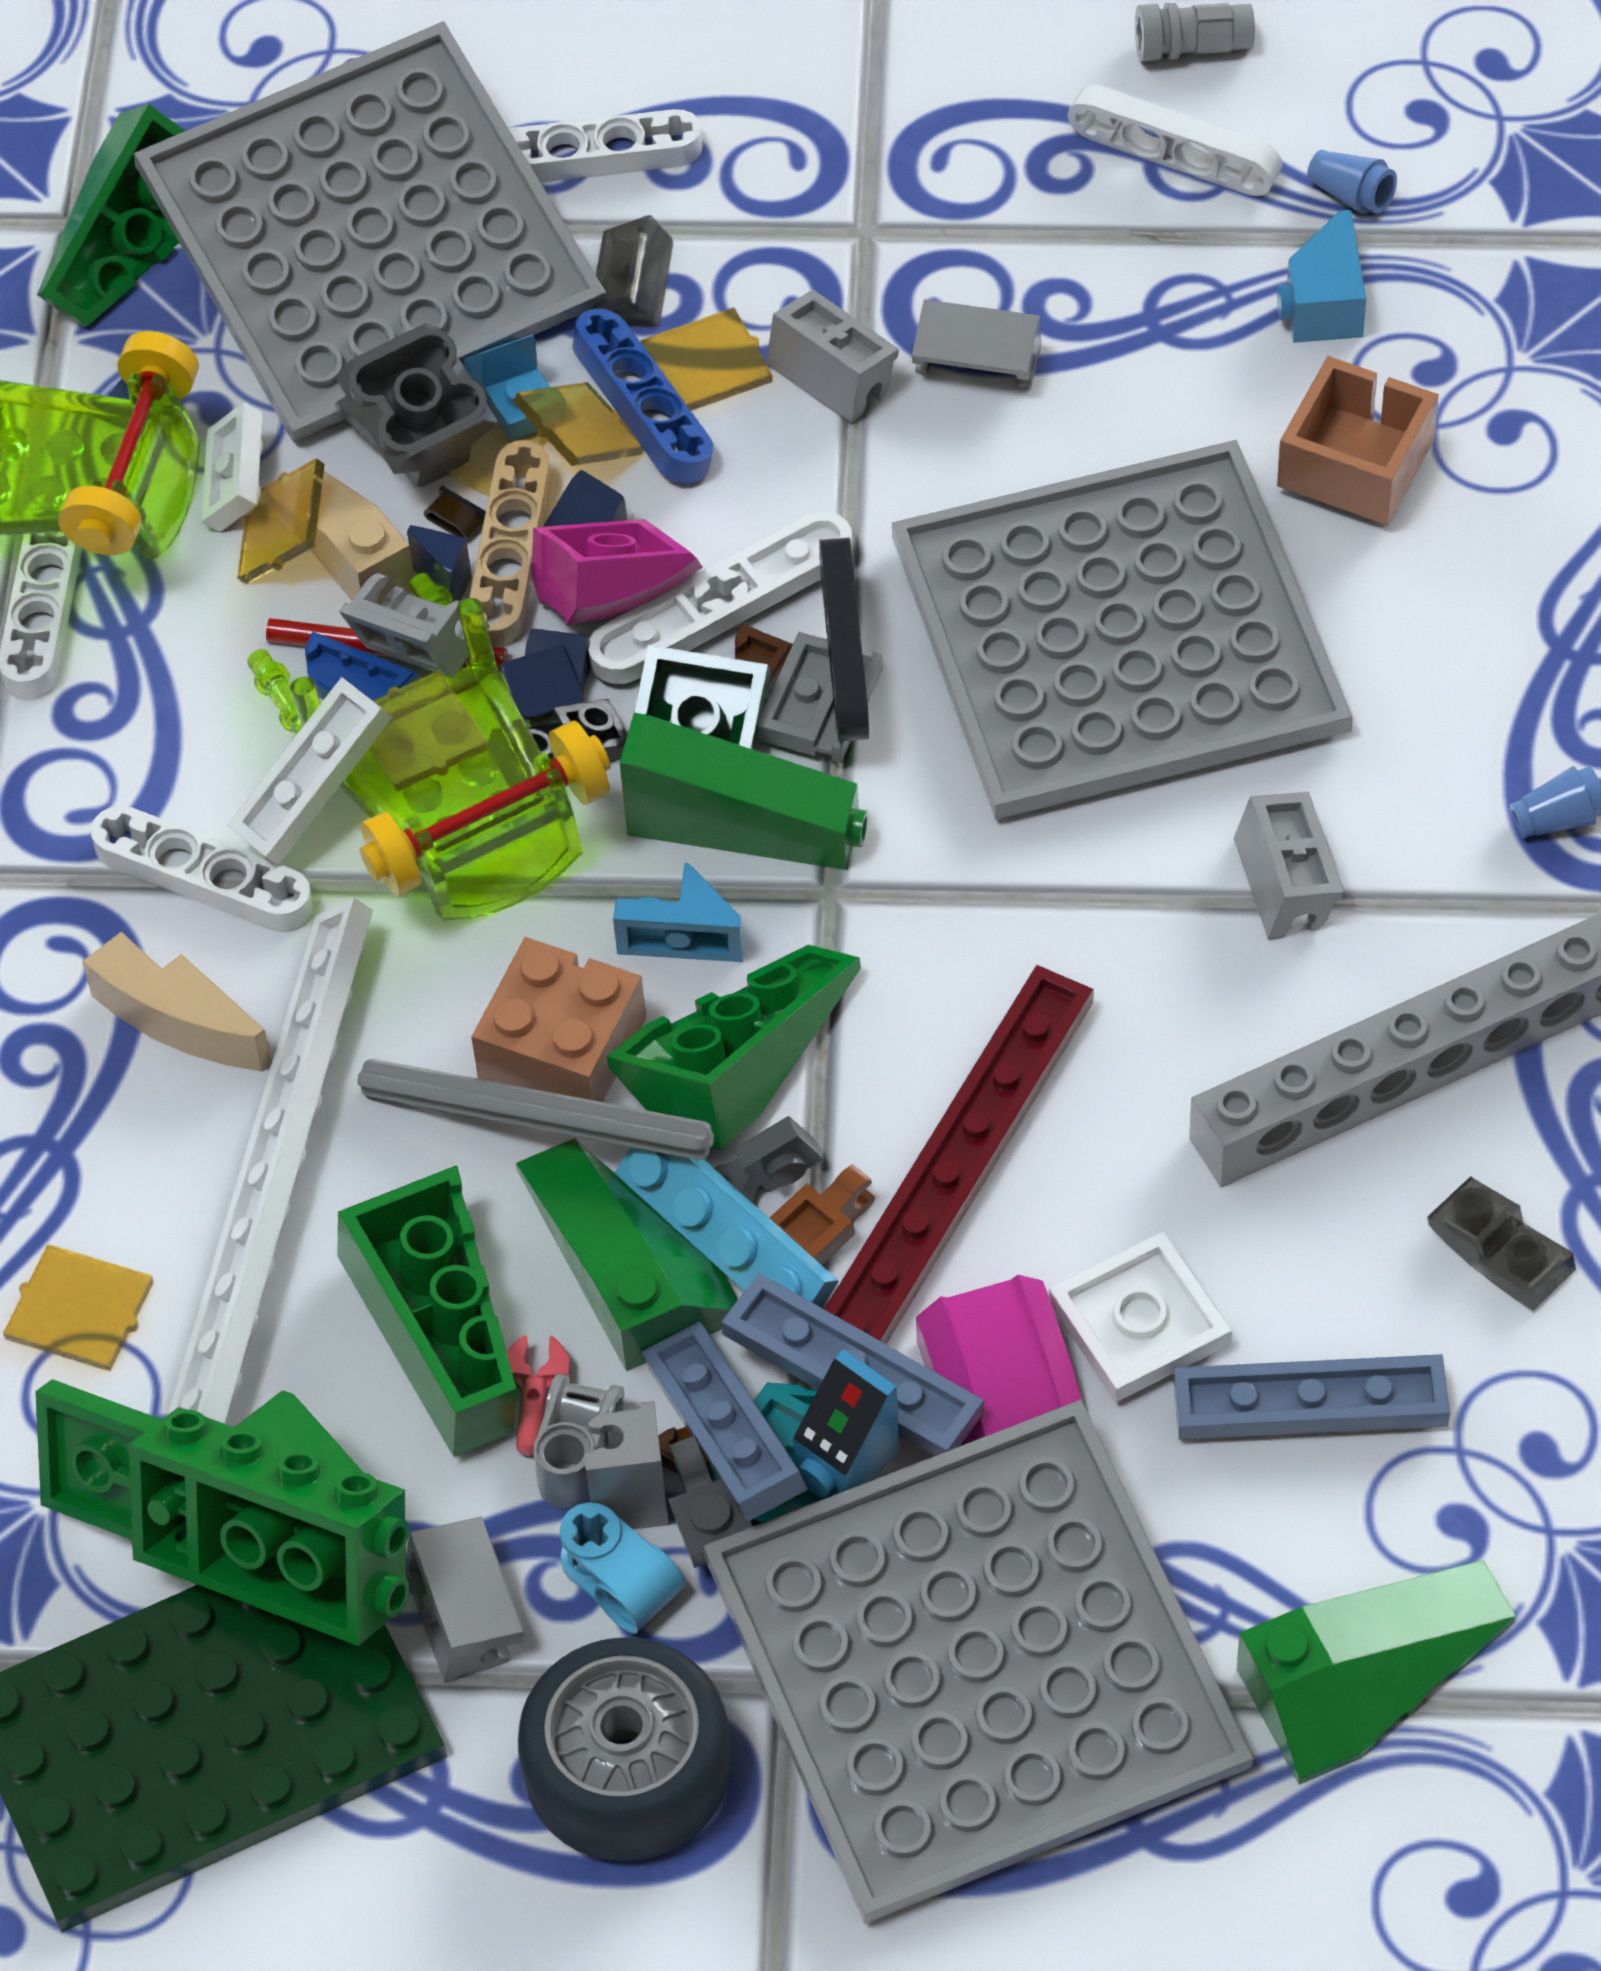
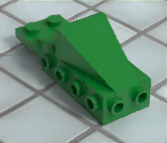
M51 1379L35 1391L41 1506L132 1540L133 1560L357 1646L362 1644L391 1618L398 1616L406 1606L409 1596V1582L406 1579V1543L409 1535V1525L405 1520V1489L377 1480L372 1475L364 1473L294 1394L284 1390L280 1391L238 1425L232 1427L205 1417L200 1412L177 1407L166 1417L160 1419Z

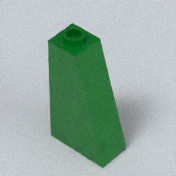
M634 712L619 762L627 835L842 870L847 869L852 846H863L867 830L868 811L861 810L858 807L857 783L647 714Z

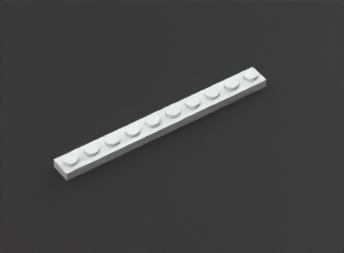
M352 898L315 916L168 1414L177 1407L200 1412L205 1417L225 1424L231 1400L240 1388L242 1381L240 1368L247 1344L258 1326L259 1319L256 1313L264 1286L274 1271L275 1261L273 1254L280 1230L286 1224L291 1212L289 1199L296 1175L306 1160L307 1151L304 1147L310 1126L322 1105V1095L320 1092L327 1068L337 1053L338 1043L336 1037L343 1013L352 1001L353 989L351 985L358 961L362 958L368 946L366 933L373 910L356 898Z

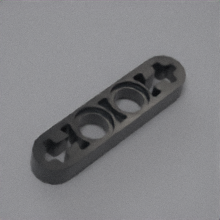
M850 537L819 539L820 574L838 742L868 740V703Z

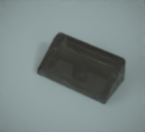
M651 215L603 231L596 276L606 291L605 303H597L590 309L610 310L623 318L629 327H656L660 324L673 240Z

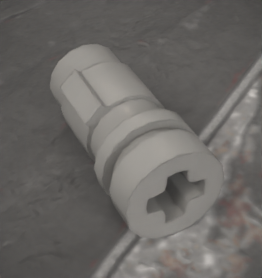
M1164 3L1163 9H1160L1158 4L1137 5L1135 12V41L1138 58L1140 61L1161 60L1162 54H1165L1166 58L1170 60L1179 59L1180 53L1210 54L1231 52V50L1253 49L1255 20L1252 5L1218 3L1178 8L1176 3Z

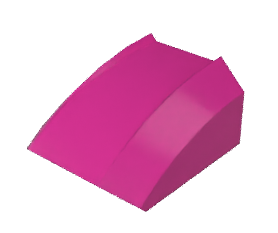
M646 519L533 528L532 578L539 604H548L565 618L566 625L597 621L627 612L667 593L703 568L699 560L689 550Z
M1017 1274L1011 1280L948 1298L940 1296L916 1316L917 1345L925 1367L984 1400V1414L960 1446L1082 1400L1063 1335L1043 1280Z

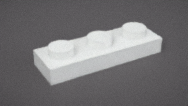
M341 677L227 826L266 858L279 865L393 716Z

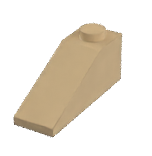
M322 468L271 495L272 504L351 601L364 583L377 573L388 576L389 580L386 587L379 592L376 604L381 605L384 597L395 586L405 589L408 594L416 590L409 544L376 505Z

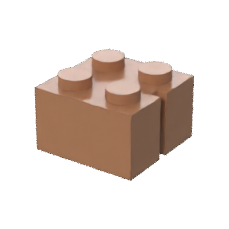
M1327 356L1280 439L1277 486L1388 525L1434 442L1439 394L1388 377L1384 384L1381 424L1374 422L1378 373Z
M524 937L471 1036L478 1078L603 1102L616 1078L615 1074L608 1068L606 1056L637 1032L646 1019L642 976L590 958L584 968L579 967L577 954Z

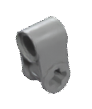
M556 1374L553 1378L546 1400L544 1417L534 1442L533 1452L538 1489L541 1497L548 1504L560 1509H572L578 1504H583L590 1500L584 1454L602 1447L609 1449L610 1445L615 1441L617 1432L609 1431L602 1435L591 1434L588 1429V1423L600 1414L623 1411L624 1388L622 1386L611 1385L608 1390L570 1383L568 1375ZM565 1462L577 1464L568 1469H558L555 1467Z

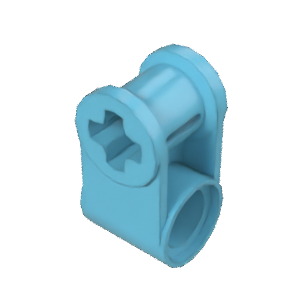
M593 1502L578 1504L563 1517L560 1526V1538L563 1546L560 1558L563 1572L570 1581L575 1583L598 1603L607 1616L623 1630L636 1634L685 1588L684 1577L674 1562L658 1547L645 1541L621 1520L613 1510L605 1505Z

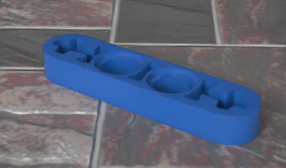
M590 309L583 312L577 318L572 349L654 465L666 478L677 483L690 484L704 479L709 471L714 446L705 429L623 318L610 310ZM621 370L630 371L638 374L642 380L636 382L625 381L618 378L614 373ZM648 409L659 410L666 413L670 419L666 421L652 420L642 412Z

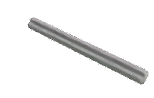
M366 1060L357 1079V1084L361 1086L362 1093L369 1097L690 1159L703 1160L707 1158L714 1142V1133L711 1131V1125L705 1121L383 1060Z

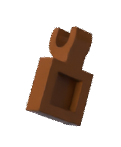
M852 1164L844 1169L822 1194H819L806 1183L769 1218L817 1262L823 1265L855 1235L854 1223L851 1219L864 1213L875 1200L874 1195L866 1190L872 1184V1180Z

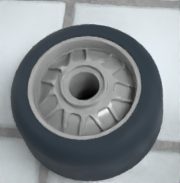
M621 1637L596 1641L575 1649L559 1659L539 1678L528 1695L521 1713L518 1731V1753L528 1798L537 1816L554 1836L571 1848L586 1855L612 1861H637L670 1852L698 1834L714 1816L724 1798L731 1771L729 1727L724 1705L708 1675L689 1657L669 1646L647 1639ZM620 1740H634L627 1744H614Z

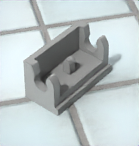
M812 289L773 313L766 363L843 418L853 423L863 416L867 404V394L870 389L871 394L879 400L885 397L890 385L893 362L898 358L899 349Z
M924 299L911 355L912 364H916L915 372L927 373L930 363L1013 374L1017 376V379H1020L1019 387L1031 388L1042 345L1040 315Z
M379 573L372 575L364 583L351 603L345 602L340 609V614L366 648L450 678H454L490 628V625L483 616L475 613L472 616L465 614L468 608L466 603L456 600L445 607L408 594L405 589L397 586L384 597L381 605L376 604L379 592L386 587L389 580L388 576Z
M1308 791L1250 796L1233 839L1267 938L1285 937L1292 928V921L1303 914H1308L1311 931H1315L1325 924L1335 900H1342L1345 892L1310 793Z
M654 1401L642 1402L641 1409L603 1413L591 1419L588 1423V1429L591 1434L602 1435L605 1432L614 1431L622 1435L623 1441L616 1448L606 1449L602 1447L584 1454L590 1502L603 1504L610 1508L633 1530L669 1525Z
M482 1516L410 1532L406 1551V1576L444 1683L457 1680L458 1676L487 1670L508 1662L511 1657L507 1646L522 1641L524 1631Z

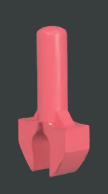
M523 1335L507 1350L515 1385L521 1391L516 1449L525 1456H534V1442L544 1417L546 1400L553 1378L556 1374L568 1375L571 1382L570 1357L554 1336H550L549 1360L540 1367L537 1375H533L531 1367L527 1365L529 1357L527 1335Z

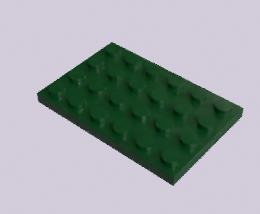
M195 1585L0 1672V1795L61 1933L447 1757L445 1744L385 1624L362 1644L357 1646L200 1585Z

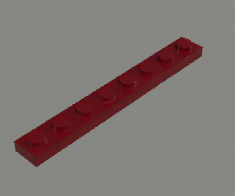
M1036 964L824 1310L887 1344L1091 1008L1094 997L1093 988Z

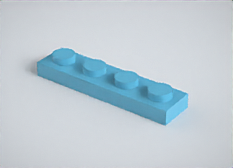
M630 1147L614 1172L743 1291L747 1289L757 1274L760 1273L822 1308L839 1282L704 1159L696 1160Z

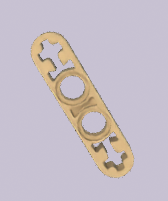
M529 440L514 441L503 447L496 458L469 596L468 615L472 616L475 613L483 616L486 621L491 619L495 606L494 596L503 598L505 615L499 617L498 623L488 622L490 628L479 642L482 645L505 647L514 643L524 629L533 581V528L543 527L551 485L549 455L545 448L537 442ZM521 465H530L532 468H529L526 472L525 490L517 488L515 473L520 471ZM515 509L525 511L531 516L525 525L517 528L505 527L498 521L504 512ZM502 558L515 559L522 565L517 573L509 577L496 576L489 571V568L495 561Z

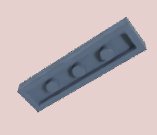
M760 1273L757 1274L721 1322L722 1334L725 1337L816 1389H819L834 1358L842 1349H845L897 1386L899 1436L934 1456L960 1447L984 1414V1400Z
M700 1321L641 1351L649 1371L690 1435L695 1436L701 1452L746 1522L780 1506L782 1503L807 1490L800 1471Z
M1443 1354L1174 1368L1173 1383L1178 1440L1448 1426L1450 1411Z

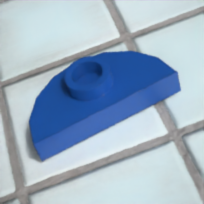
M313 631L305 648L307 674L310 684L322 700L326 698L341 677L384 710L406 701L421 686L418 672Z

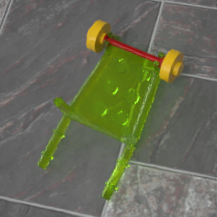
M144 331L131 335L126 340L117 363L118 372L128 386L130 399L0 380V535L63 532L74 544L93 553L120 555L128 552L135 544L146 559L159 558L171 546L180 532L189 510L197 477L201 443L186 409L179 401V399L184 398L190 393L199 370V362L194 352L180 340L164 333Z
M420 573L411 579L409 588L414 596L445 607L452 602V596L448 589L444 586L436 585L429 574ZM466 598L457 605V612L469 654L465 661L467 667L459 670L454 678L446 676L381 707L393 718L339 786L369 817V819L361 822V831L366 845L360 848V854L375 882L383 880L389 890L396 897H399L422 885L421 872L436 914L444 921L471 919L498 912L520 903L550 884L583 854L575 817L565 787L569 786L572 793L583 805H588L610 793L606 771L611 766L607 753L599 739L595 735L589 737L578 722L572 720L549 732V742L554 758L549 759L547 753H541L497 668L482 605L476 598ZM264 649L256 650L247 659V665L255 675L254 685L259 693L269 695L280 711L279 721L283 728L297 735L321 704L315 682L310 677H300L290 684V673L286 666L275 662L268 651Z

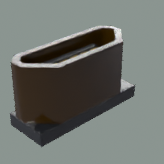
M442 485L438 489L439 496L423 511L424 516L428 521L448 533L464 537L468 541L483 527L486 511Z

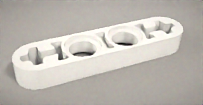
M1092 84L1082 88L1067 114L1073 129L1088 140L1247 195L1262 196L1269 192L1283 167L1282 158L1277 150L1262 140L1101 85ZM1138 124L1152 129L1159 138L1145 133ZM1190 142L1204 147L1212 156L1197 151Z
M677 109L508 128L540 182L681 167L697 160L702 153L703 147L702 128L699 119L691 112ZM681 135L682 140L672 141L671 136ZM652 137V145H646L645 138ZM616 138H627L635 143L631 148L624 151H613L606 147L609 141ZM561 144H570L578 149L575 154L565 158H558L549 153L552 148ZM538 150L539 158H532L531 151Z
M48 496L37 501L27 515L0 648V674L3 685L10 695L18 699L31 700L46 695L54 687L58 677L83 549L70 541L61 531L59 525L56 534L58 544L50 543L48 530L53 529L55 522L58 521L66 499L64 496ZM52 564L63 569L61 574L51 581L42 582L31 577L32 573L43 565ZM36 612H45L53 616L52 621L41 629L32 630L21 625L28 615ZM27 650L34 651L37 665L30 668L29 674H19L26 669L28 661Z
M110 807L100 812L93 820L91 837L95 853L100 862L112 869L274 931H294L304 926L311 919L314 906L310 884L306 877L295 869L281 864L276 865L271 860L132 807ZM128 831L131 832L132 839L121 836ZM112 836L119 839L114 844L110 843L109 837ZM140 847L145 849L144 855L141 854ZM170 849H185L192 854L186 864L177 868H167L158 863L160 856ZM236 869L245 873V880L235 888L222 889L212 883L216 875L224 870ZM260 882H263L264 890L259 888ZM288 894H294L295 902L285 900L280 906H274L272 898L284 900Z

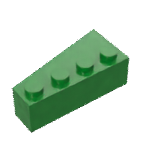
M455 1165L338 1211L337 1257L453 1457L514 1433L516 1385L498 1317L494 1315L484 1265L481 1266L471 1215L469 1210L467 1211L464 1202L458 1166Z

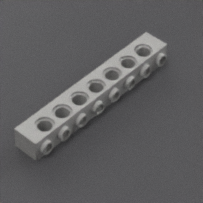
M1601 913L1191 1097L1190 1141L1221 1188L1601 1015Z

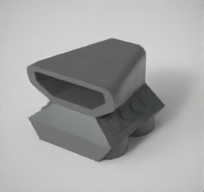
M424 323L351 359L335 377L346 394L345 397L335 403L341 416L382 453L394 474L404 473L418 487H424L465 466L470 459L471 445L498 423L486 403L487 397L484 389L478 382L471 379L458 358L454 340L436 325Z

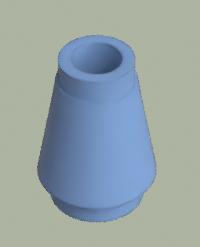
M1321 149L1312 157L1307 172L1308 180L1311 183L1317 184L1320 188L1363 215L1370 212L1376 214L1383 212L1392 201L1397 187V174L1393 169L1388 168L1387 163L1383 159L1328 152Z
M1572 766L1521 797V800L1511 803V814L1521 837L1524 839L1532 835L1537 836L1595 825L1596 817L1601 816V783L1593 768L1589 766L1577 770Z

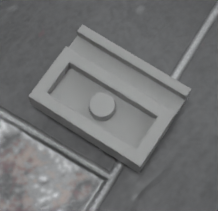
M798 632L763 709L757 740L813 756L816 755L817 751L832 755V761L841 763L851 741L838 742L827 639ZM873 652L872 657L863 655L867 703L883 670L882 654Z

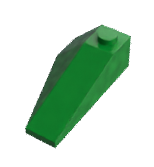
M150 104L119 113L92 161L37 293V296L82 328L89 326L135 285L136 280L157 262L163 261L175 250L174 247L179 244L135 166L134 153L185 132V130Z
M808 944L747 974V986L732 994L719 997L710 992L696 999V1012L673 1023L666 1017L661 1016L645 1024L606 1056L608 1068L647 1111L708 1122L711 1125L712 1133H714V1142L711 1148L722 1150L762 1114L860 971V957Z
M575 1138L516 1163V1169L626 1371L646 1363L641 1351L698 1321L702 1323L709 1335L722 1329V1320L738 1301L723 1272Z
M1484 1560L1305 1605L1239 1633L1236 1670L1298 1785L1361 1759L1378 1744L1379 1737L1402 1716L1406 1715L1408 1717L1424 1703L1425 1696L1451 1673H1458L1509 1628L1515 1622L1516 1616Z

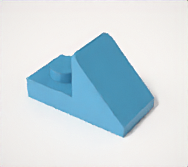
M533 334L463 358V366L471 379L478 382L484 389L487 397L486 403L510 442L564 422L563 405L537 369L536 339Z
M689 863L684 864L679 902L663 901L655 897H641L638 899L616 898L613 923L617 954L743 962L744 949L741 916Z

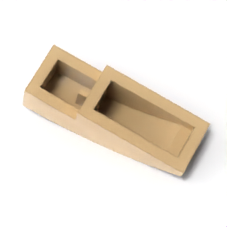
M120 932L82 961L91 996L119 1019L150 1038L189 1055L227 1066L262 1072L272 1064L265 1030L182 954L164 968H161L123 932Z

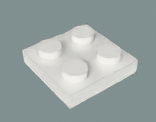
M1164 1231L1049 1288V1298L1053 1309L1116 1402L1173 1374L1175 1367H1187L1231 1344L1232 1330Z

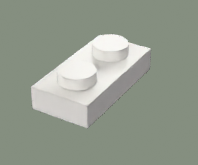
M245 402L241 403L207 429L201 523L218 532L223 531L240 517L250 514L257 506L261 490L258 484L260 455L263 450V441L261 439L262 411Z

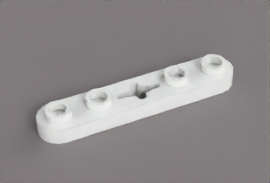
M816 511L805 515L688 578L682 584L658 598L631 609L601 625L592 633L589 639V663L593 673L602 681L612 684H626L642 677L648 645L690 651L821 580L819 539L850 537L852 550V529L848 521L839 514L829 511ZM719 591L723 596L732 593V601L724 603L719 598L711 600V593Z

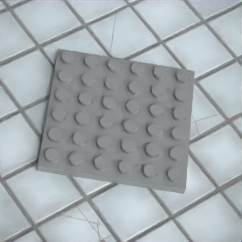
M444 21L134 153L136 168L292 442L345 420L337 410L335 403L345 397L346 394L335 377L351 359L424 323L439 326L443 332L447 333L454 340L457 356L463 364V358L532 334L536 335L581 315L585 311L605 304L606 291Z
M1237 439L892 522V539L995 820L1351 732L1352 714Z
M1082 1400L703 1546L705 1561L864 1924L1252 1768L1254 1758Z

